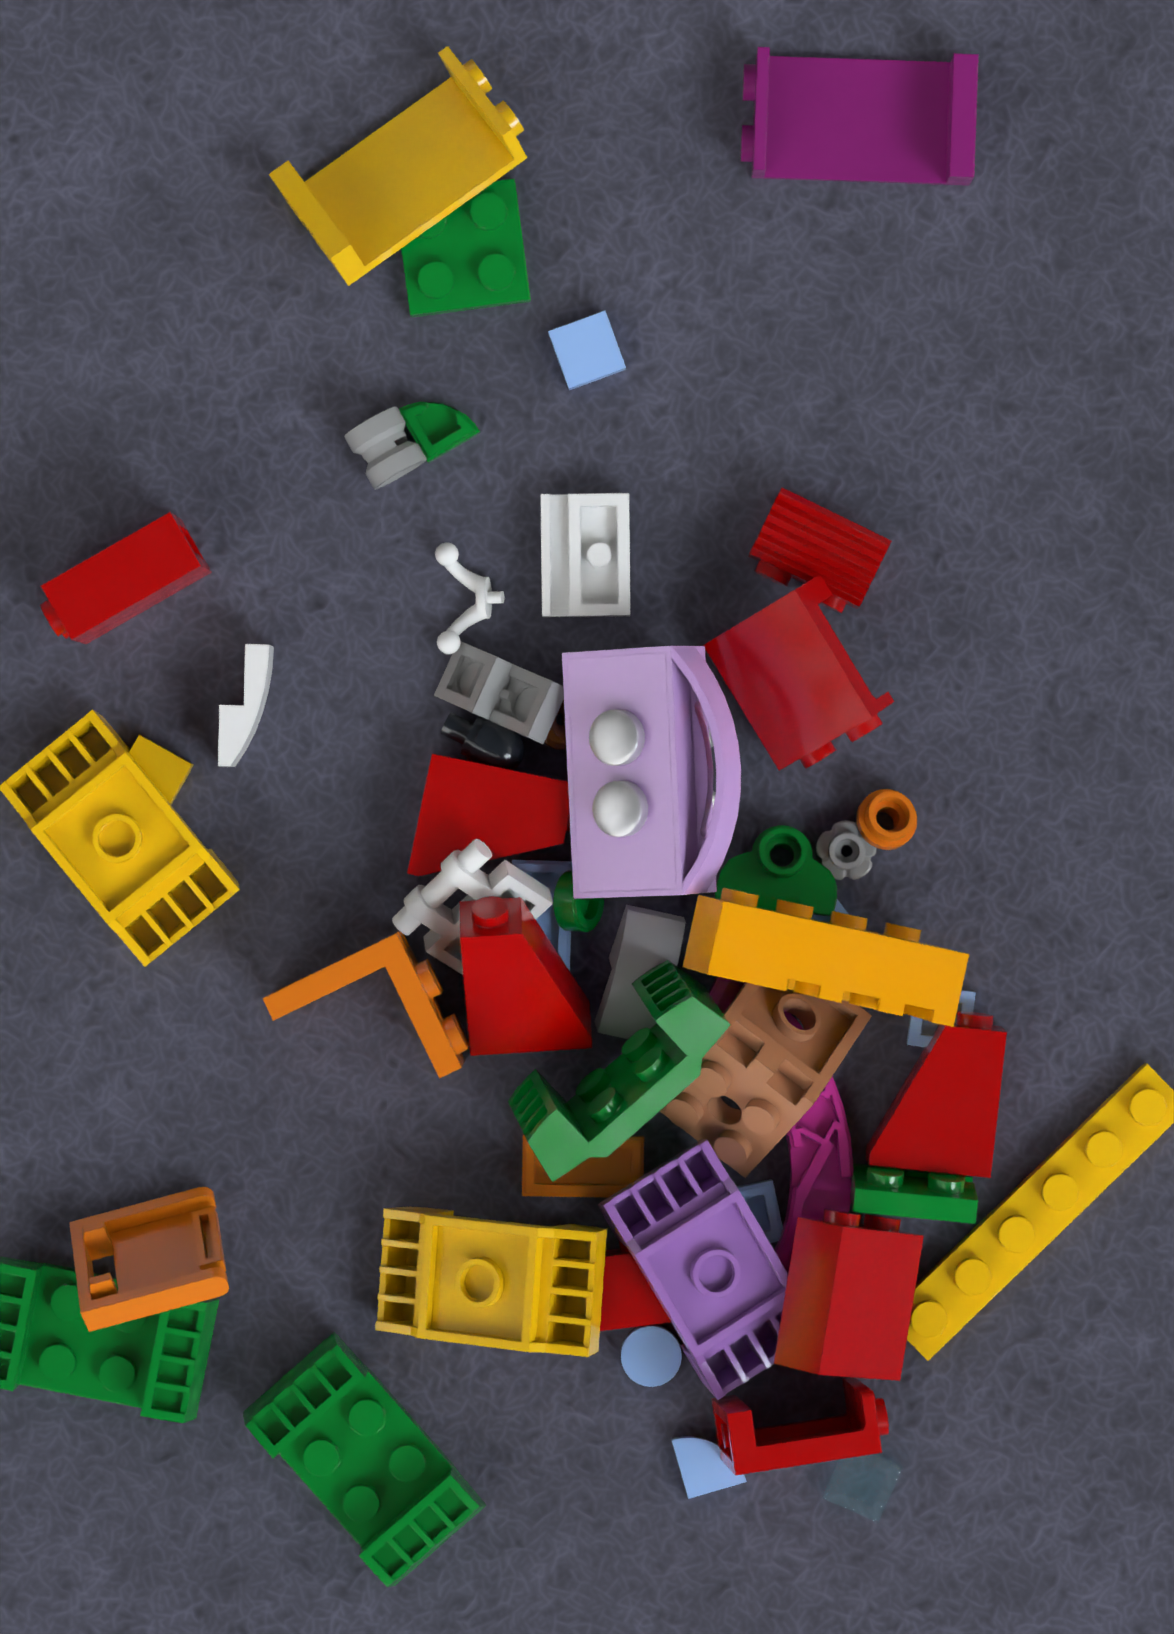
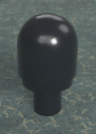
M451 712L441 729L442 735L463 745L461 754L468 757L467 761L514 770L523 759L524 743L520 735L481 716L472 723Z

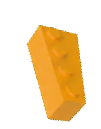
M723 888L720 899L698 895L682 967L707 975L782 991L790 989L799 994L839 1003H842V1000L848 1001V1003L899 1016L907 1014L932 1023L954 1027L969 954L919 942L922 930L886 922L884 933L881 934L866 930L867 918L832 911L830 922L811 919L814 907L778 899L776 909L773 911L757 907L759 895Z

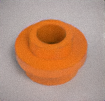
M880 789L869 794L861 802L857 810L856 822L860 834L870 845L882 850H893L903 846L912 838L917 827V814L912 802L905 795L891 789ZM884 812L889 814L893 819L894 828L892 830L883 829L877 823V813Z

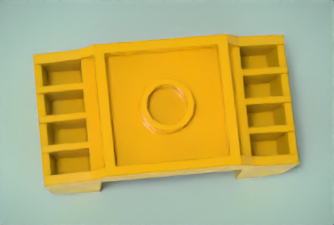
M92 709L0 784V790L24 819L32 833L107 925L121 938L142 965L146 967L240 890L239 883L214 851L207 849L132 758L129 754L130 748L107 720Z
M384 1208L383 1239H381L382 1256L381 1266L379 1267L380 1284L377 1295L378 1312L375 1330L411 1335L421 1339L523 1352L554 1353L590 1357L599 1352L607 1228L577 1224L548 1227L453 1216L454 1210L435 1208Z

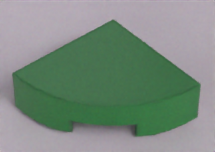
M435 402L411 403L399 408V411L411 435L427 458L428 464L481 433L476 424L466 414L451 406L441 403L434 404Z

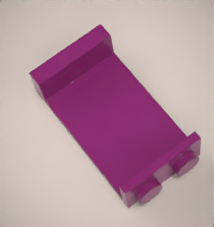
M758 47L755 64H744L742 100L754 101L753 125H742L740 162H752L751 178L969 186L975 174L979 54L954 53L950 62L770 56V47Z

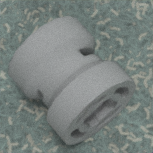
M397 406L369 418L344 436L352 452L362 455L363 459L367 461L368 465L365 474L374 490L392 483L413 471L427 460L419 444L406 439L404 432L406 422Z

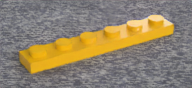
M1144 1063L916 1284L907 1340L927 1361L952 1339L1174 1123V1090L1149 1064Z

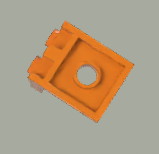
M400 931L262 998L274 1021L386 967L439 1079L462 1068L466 1061L462 1052L468 1050V1038L456 1014L453 1013L444 1017L435 999L444 990L431 962L427 958L418 963L405 935Z

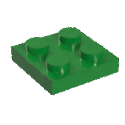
M515 179L493 182L401 248L411 318L531 302Z

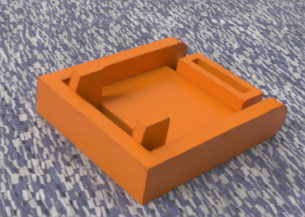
M197 1187L69 1222L80 1313L89 1332L225 1295L229 1290L215 1196L208 1187ZM111 1255L114 1256L118 1290L110 1273L94 1277L92 1260Z

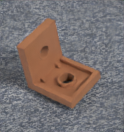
M744 983L723 1013L731 1025L702 1058L701 1075L661 1109L660 1112L697 1141L707 1139L717 1157L746 1178L816 1102L872 1017L863 1008L850 1004L848 1001L842 1000V1003L799 994L790 989L782 991ZM784 1012L795 1015L803 1024L804 1030L791 1025L786 1019ZM721 1096L732 1099L741 1110L728 1106L721 1099Z

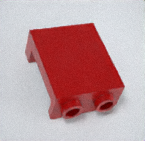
M821 574L703 645L779 771L797 760L801 761L805 769L836 751L831 741L844 733L847 734L851 742L861 738L883 724L877 713L895 702L889 691L877 698L872 695L818 604L833 596Z
M857 1378L843 1379L847 1408L844 1415L754 1428L752 1410L736 1395L724 1396L719 1400L711 1398L720 1458L735 1475L882 1453L880 1436L889 1434V1422L884 1399H876L873 1390Z

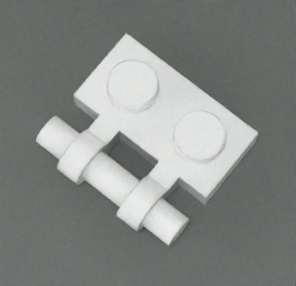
M479 839L473 840L463 851L454 850L441 863L442 871L426 886H416L404 898L405 906L392 918L395 927L405 935H410L421 923L430 928L431 930L423 936L426 952L462 975L459 903L452 910L443 904L457 889L468 894L462 901L478 900L489 896L499 898L521 897L535 919L553 904L548 887L507 860H504L489 875L480 870L492 857V853L489 847Z

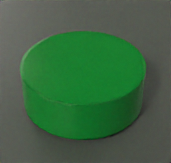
M572 870L564 872L558 879L555 887L553 908L557 923L565 931L589 932L598 924L603 913L604 898L574 899Z

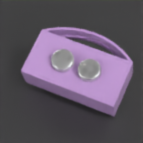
M658 646L562 653L574 899L669 896L717 892L716 875L730 846L738 817L741 794V763L734 721L725 695L706 663L705 646ZM713 746L716 762V792L713 791V761L711 748Z

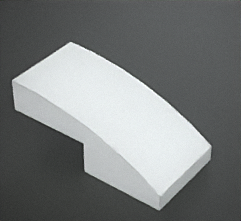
M245 644L244 705H219L218 766L235 767L247 750L257 730L264 711L272 675L274 647L271 645Z

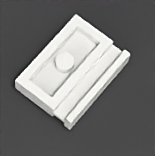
M629 493L541 494L542 617L630 616Z

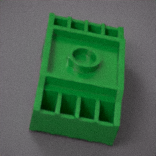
M666 960L653 967L632 983L656 1024L650 1029L646 1027L635 1032L623 1045L622 1054L605 1069L598 1068L586 1075L578 1084L576 1095L568 1102L536 1069L525 1078L508 1100L528 1144L553 1182L589 1157H608L701 1075L702 1058L730 1027L731 1024L725 1018L704 985L671 961Z
M0 1256V1389L14 1391L19 1385L141 1408L140 1416L178 1423L194 1420L197 1418L219 1299H209L89 1332L80 1313L74 1268ZM94 1273V1277L102 1275L99 1273ZM112 1276L113 1281L118 1290L117 1278L115 1276Z
M335 1332L243 1411L245 1426L272 1458L279 1454L359 1544L361 1549L358 1556L387 1587L396 1586L487 1506L458 1472L448 1457L375 1374L362 1363Z

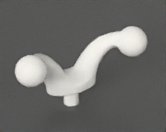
M449 542L442 543L436 548V560L445 566L458 581L475 593L476 601L446 631L438 636L437 646L444 654L455 653L461 644L459 635L473 624L489 619L491 617L492 604L504 603L505 600L503 591H492L489 577L475 574L457 562L459 556L458 549Z

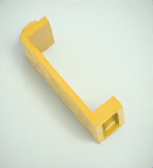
M448 46L438 52L451 76L449 79L304 182L288 160L269 174L286 202L348 286L527 159L516 137L524 131L518 118L504 100L496 106L492 104L485 95L492 90V87L476 63L470 59L462 65Z

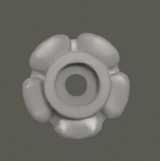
M846 820L835 823L831 831L823 832L816 845V853L823 861L821 864L829 869L837 880H842L844 877L856 880L865 876L872 867L871 857L876 854L877 850L876 847L870 845L862 837L856 822ZM844 845H849L852 848V854L849 857H844L841 854V848Z

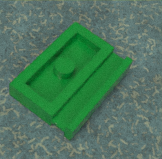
M853 1163L854 1171L851 1178L850 1193L853 1212L976 1224L978 1196L975 1183H973V1176Z

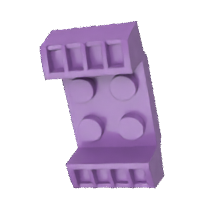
M707 1139L697 1141L597 1204L617 1240L630 1251L683 1341L680 1347L695 1372L717 1400L774 1364L788 1273L741 1192L729 1177Z

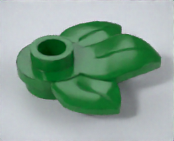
M779 825L763 831L755 840L752 851L734 856L728 860L718 878L715 898L720 899L722 889L728 888L759 895L757 903L759 908L775 911L777 900L779 899L814 907L813 914L831 916L832 911H835L837 902V885L831 871L812 859V848L806 836L793 827ZM777 848H784L791 853L793 861L784 867L777 866L772 862L770 853Z

